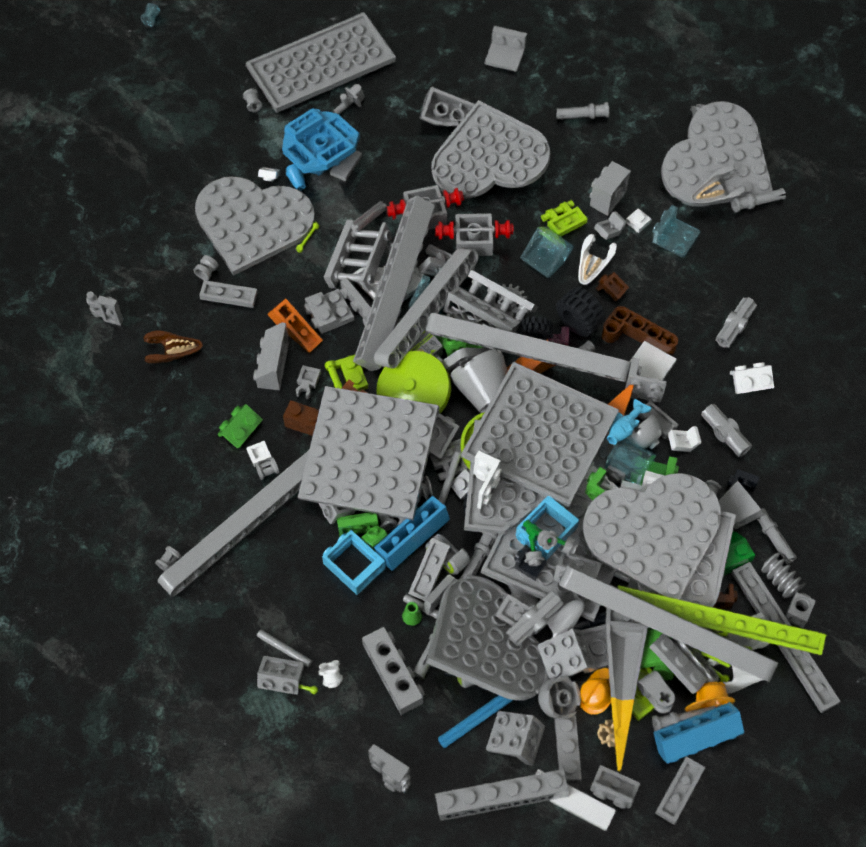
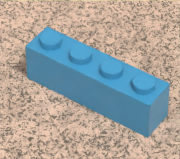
M434 496L430 497L416 510L414 520L405 519L374 547L376 553L385 560V565L393 571L450 520L446 506Z
M729 702L653 733L659 755L666 763H670L690 754H696L705 748L716 746L718 743L728 739H734L738 735L743 734L744 729L740 711Z

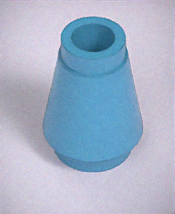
M295 164L286 168V176L297 190H304L306 185L303 172Z

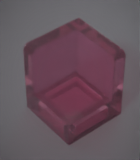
M562 327L561 334H553V339L547 338L546 340L568 346L569 327Z

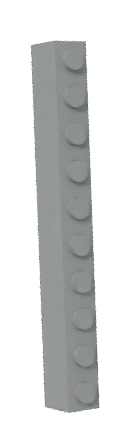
M418 195L407 201L353 360L354 363L370 371L382 367L375 364L374 355L396 327V320L402 311V302L407 296V287L412 281L413 269L418 263V254L423 248V239L428 233L429 221H431L434 215L433 209L435 205Z

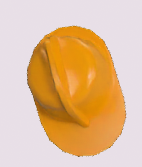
M608 668L596 670L580 689V706L591 715L604 712L611 703Z
M707 682L697 691L696 702L687 706L685 711L688 712L713 705L719 707L729 702L734 704L735 699L728 696L723 682Z

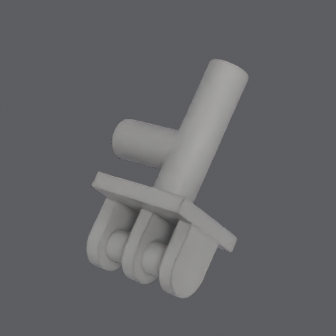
M359 84L354 85L351 89L345 88L347 95L344 93L340 95L342 103L333 110V113H342L353 102L361 107L360 102L364 99V94Z

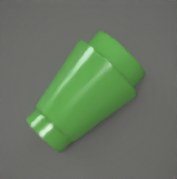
M409 602L402 613V619L407 625L414 626L422 620V612L415 602Z

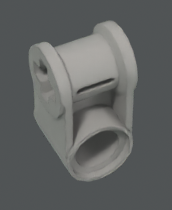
M654 670L637 682L639 690L650 701L655 710L660 713H668L672 709L675 695L657 671Z

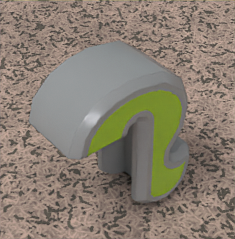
M441 534L433 537L451 545L443 568L452 575L459 574L470 563L468 553L464 548L458 551ZM430 541L427 544H425L426 551L430 544Z

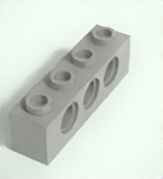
M382 627L363 637V646L399 713L402 715L423 704L424 691L420 684H415L413 680L415 676L410 666L406 668L403 662L405 657L400 649L397 650L393 644L395 639L392 633H387L385 628ZM382 649L390 651L388 655H381L379 652ZM393 666H396L400 669L397 673H391L389 671V669ZM401 684H407L409 689L401 691L398 687Z

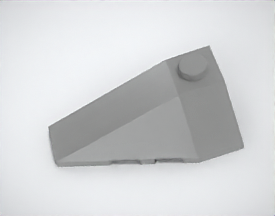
M431 87L426 94L420 119L434 125L458 126L475 104Z

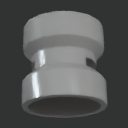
M204 255L200 260L201 263L196 265L193 271L200 279L208 281L212 276L211 273L216 271L219 265L212 257Z

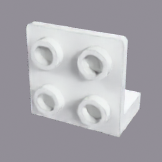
M478 451L475 456L473 474L478 479L485 481L478 496L477 508L480 510L484 504L487 505L492 496L490 494L492 488H497L502 471L500 469V460L481 451Z

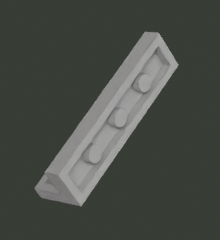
M460 287L449 292L443 309L447 314L452 313V316L456 319L472 323L476 322V324L482 325L481 321L485 320L489 323L490 327L514 332L520 325L518 320ZM451 302L457 304L459 311H454L450 308ZM465 312L473 313L475 320L468 319Z

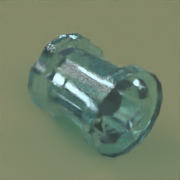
M149 3L146 5V11L140 19L145 25L153 26L156 16L160 13V9L155 4Z

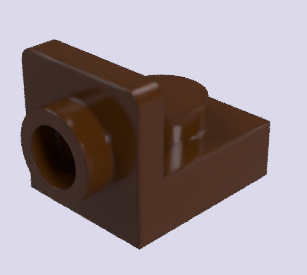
M615 272L603 275L598 281L600 284L596 287L598 291L603 288L614 301L619 300L629 288Z
M733 584L728 585L726 594L719 592L718 599L713 608L731 610L733 604L737 602V591L734 590Z

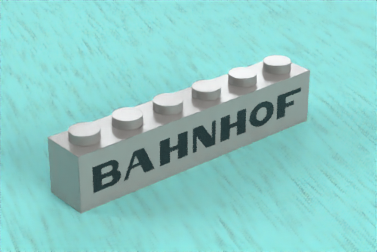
M564 769L436 793L435 796L440 820L443 821L568 797V786Z

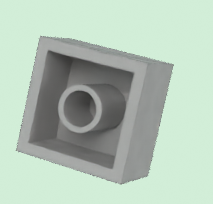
M613 161L608 167L605 166L601 176L595 178L592 182L591 187L593 189L590 194V206L608 216L627 192L630 170Z

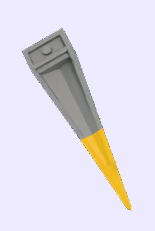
M606 608L605 637L617 770L620 772L648 626Z

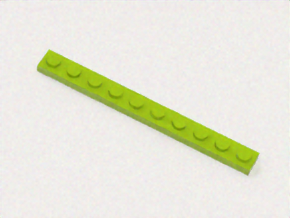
M618 585V589L701 627L822 655L826 638L824 633Z

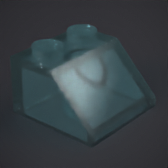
M538 227L520 258L549 278L567 260L574 246L549 228Z
M625 438L614 446L607 457L604 468L607 469L611 465L626 473V480L640 485L644 479L645 472L650 469L657 455L633 444Z

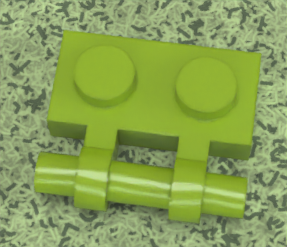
M572 200L559 204V207L551 208L541 215V219L544 222L550 220L548 221V227L557 238L587 223L588 219L579 207L571 209L574 207Z

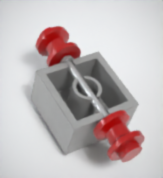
M438 185L403 192L404 199L400 200V204L394 205L393 202H389V206H386L388 216H392L394 220L397 215H403L408 199L418 195L435 205L433 218L429 221L427 227L429 230L434 229L435 225H439V221H442L443 225H447L446 208H450L452 203L460 206L461 201H464L462 191H459L458 188H454V191L451 193L443 190V196H441Z
M456 214L455 227L453 221H450L449 225H443L442 221H439V225H435V236H439V240H442L443 236H449L450 239H454V234H456V250L458 248L476 250L478 256H492L494 231L495 239H498L499 235H505L506 238H510V235H513V224H510V220H506L505 224H499L498 220H495L494 228L492 226V214Z

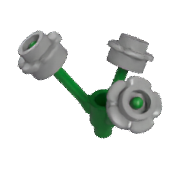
M529 519L523 523L529 535L528 538L531 546V552L525 554L526 559L524 560L526 563H529V566H539L541 561L545 560L544 557L542 558V552L535 549V541L537 540L539 545L545 550H549L556 543L564 545L562 551L567 553V556L570 553H575L579 544L575 542L576 537L571 538L568 536L566 541L556 537L555 531L541 530L536 524H532Z

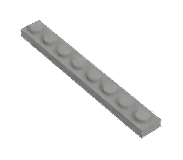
M750 562L732 571L731 574L757 614L762 613L765 616V620L791 626ZM778 645L821 713L841 702L809 652Z

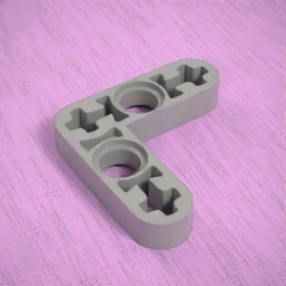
M462 348L441 362L450 374L458 366L465 365L473 360V357L490 349Z

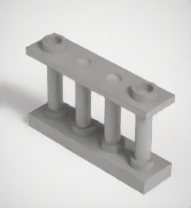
M347 220L325 272L324 279L329 288L336 289L338 282L345 278L349 281L361 282L365 292H369L371 285L374 283V277L387 243L391 239V231L386 223H382L380 231L359 230L355 232L350 228L354 220ZM357 237L376 238L374 246L354 244ZM352 251L370 253L368 260L350 259L348 257ZM346 265L365 267L362 275L342 273Z
M473 270L470 271L468 277L473 279V284L468 291L470 294L475 295L478 288L485 285L488 287V293L484 302L490 304L498 293L504 296L500 311L506 313L510 304L512 305L513 302L519 304L520 310L515 317L519 322L523 320L525 314L529 313V311L536 312L537 305ZM451 306V309L454 311H459L457 307ZM466 313L468 319L475 320L473 316Z

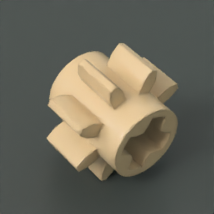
M613 719L605 720V723L599 724L600 728L597 735L601 740V744L607 743L608 747H614Z

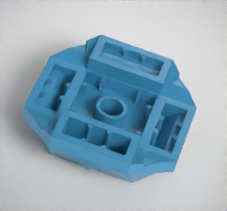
M312 108L285 125L282 150L283 154L303 173L310 172L320 176L356 152L359 133L339 114L322 112L319 109Z

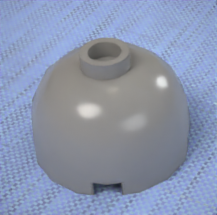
M652 413L638 426L634 427L632 435L625 439L636 449H645L647 447L653 449L660 443L658 439L662 435V425L655 414Z
M567 676L550 678L540 688L538 694L539 705L547 716L555 719L571 718L576 714V707L581 702L578 685Z

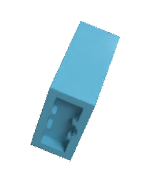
M547 496L517 527V540L531 548L529 535L523 523L529 519L534 524L545 512L566 528L558 537L564 541L578 528L579 519L552 497ZM535 541L536 551H541L542 558L544 557L546 561L562 545L556 543L551 549L545 550L539 545L538 541Z
M352 530L347 534H342L333 547H328L322 556L323 564L356 595L386 569L385 560ZM350 545H354L372 562L354 580L349 578L333 563Z

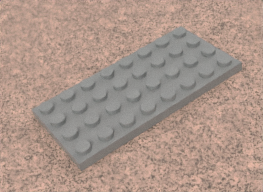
M361 13L246 62V67L277 113L396 61V57L366 14Z

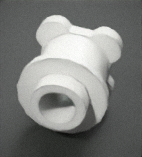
M338 660L319 665V675H323L324 679L322 682L324 686L334 688L340 685V682L343 680L342 675L339 674L340 663Z

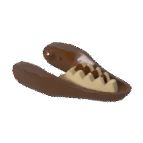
M156 330L144 336V342L162 343L165 347V355L152 354L145 356L147 363L170 362L196 353L202 348L200 340L179 336L167 331Z

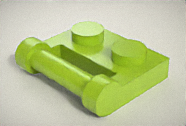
M355 355L336 361L331 360L324 364L326 371H329L335 388L341 389L343 387L336 369L341 368L346 382L350 379L354 382L353 387L358 391L369 389L361 366L353 362Z

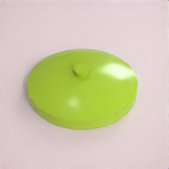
M409 351L396 368L384 367L379 376L376 391L377 395L438 405L439 413H441L450 397L451 380L446 367L436 357L423 351Z

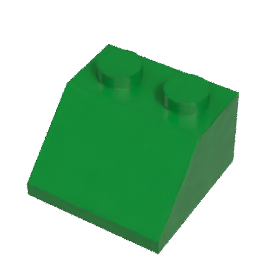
M734 530L732 531L723 576L732 573L734 569L748 562L752 563L755 557L746 538Z

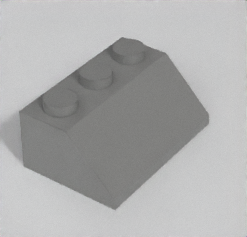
M280 323L265 330L264 337H261L260 348L262 350L257 355V364L259 365L258 369L254 370L253 375L257 388L280 390L289 346L286 323Z

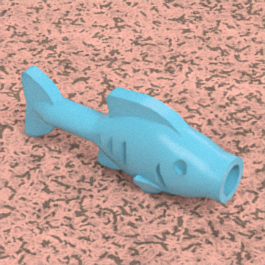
M634 399V409L629 415L617 414L610 427L607 441L612 445H616L617 442L632 435L634 427L639 425V420L636 419L638 415L650 412L651 407Z

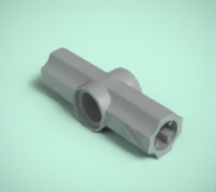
M743 297L736 309L728 315L723 328L716 337V341L723 348H729L738 334H741L749 321L748 319L757 307L753 299Z
M715 404L709 405L702 412V417L714 429L713 431L717 439L721 442H726L738 457H742L751 449L752 445L741 434L736 421L732 418H727Z
M550 591L536 605L534 604L521 615V618L505 632L507 637L516 646L520 645L529 635L543 627L548 622V618L563 605L561 599L553 591Z

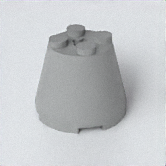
M492 349L473 357V360L467 362L464 367L462 365L458 366L450 374L453 384L480 413L486 411L508 372L501 350Z

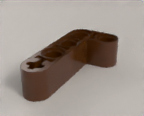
M616 307L603 326L602 338L607 343L616 342L620 335L624 333L640 343L646 341L671 356L675 354L678 344V338L675 334L626 307Z

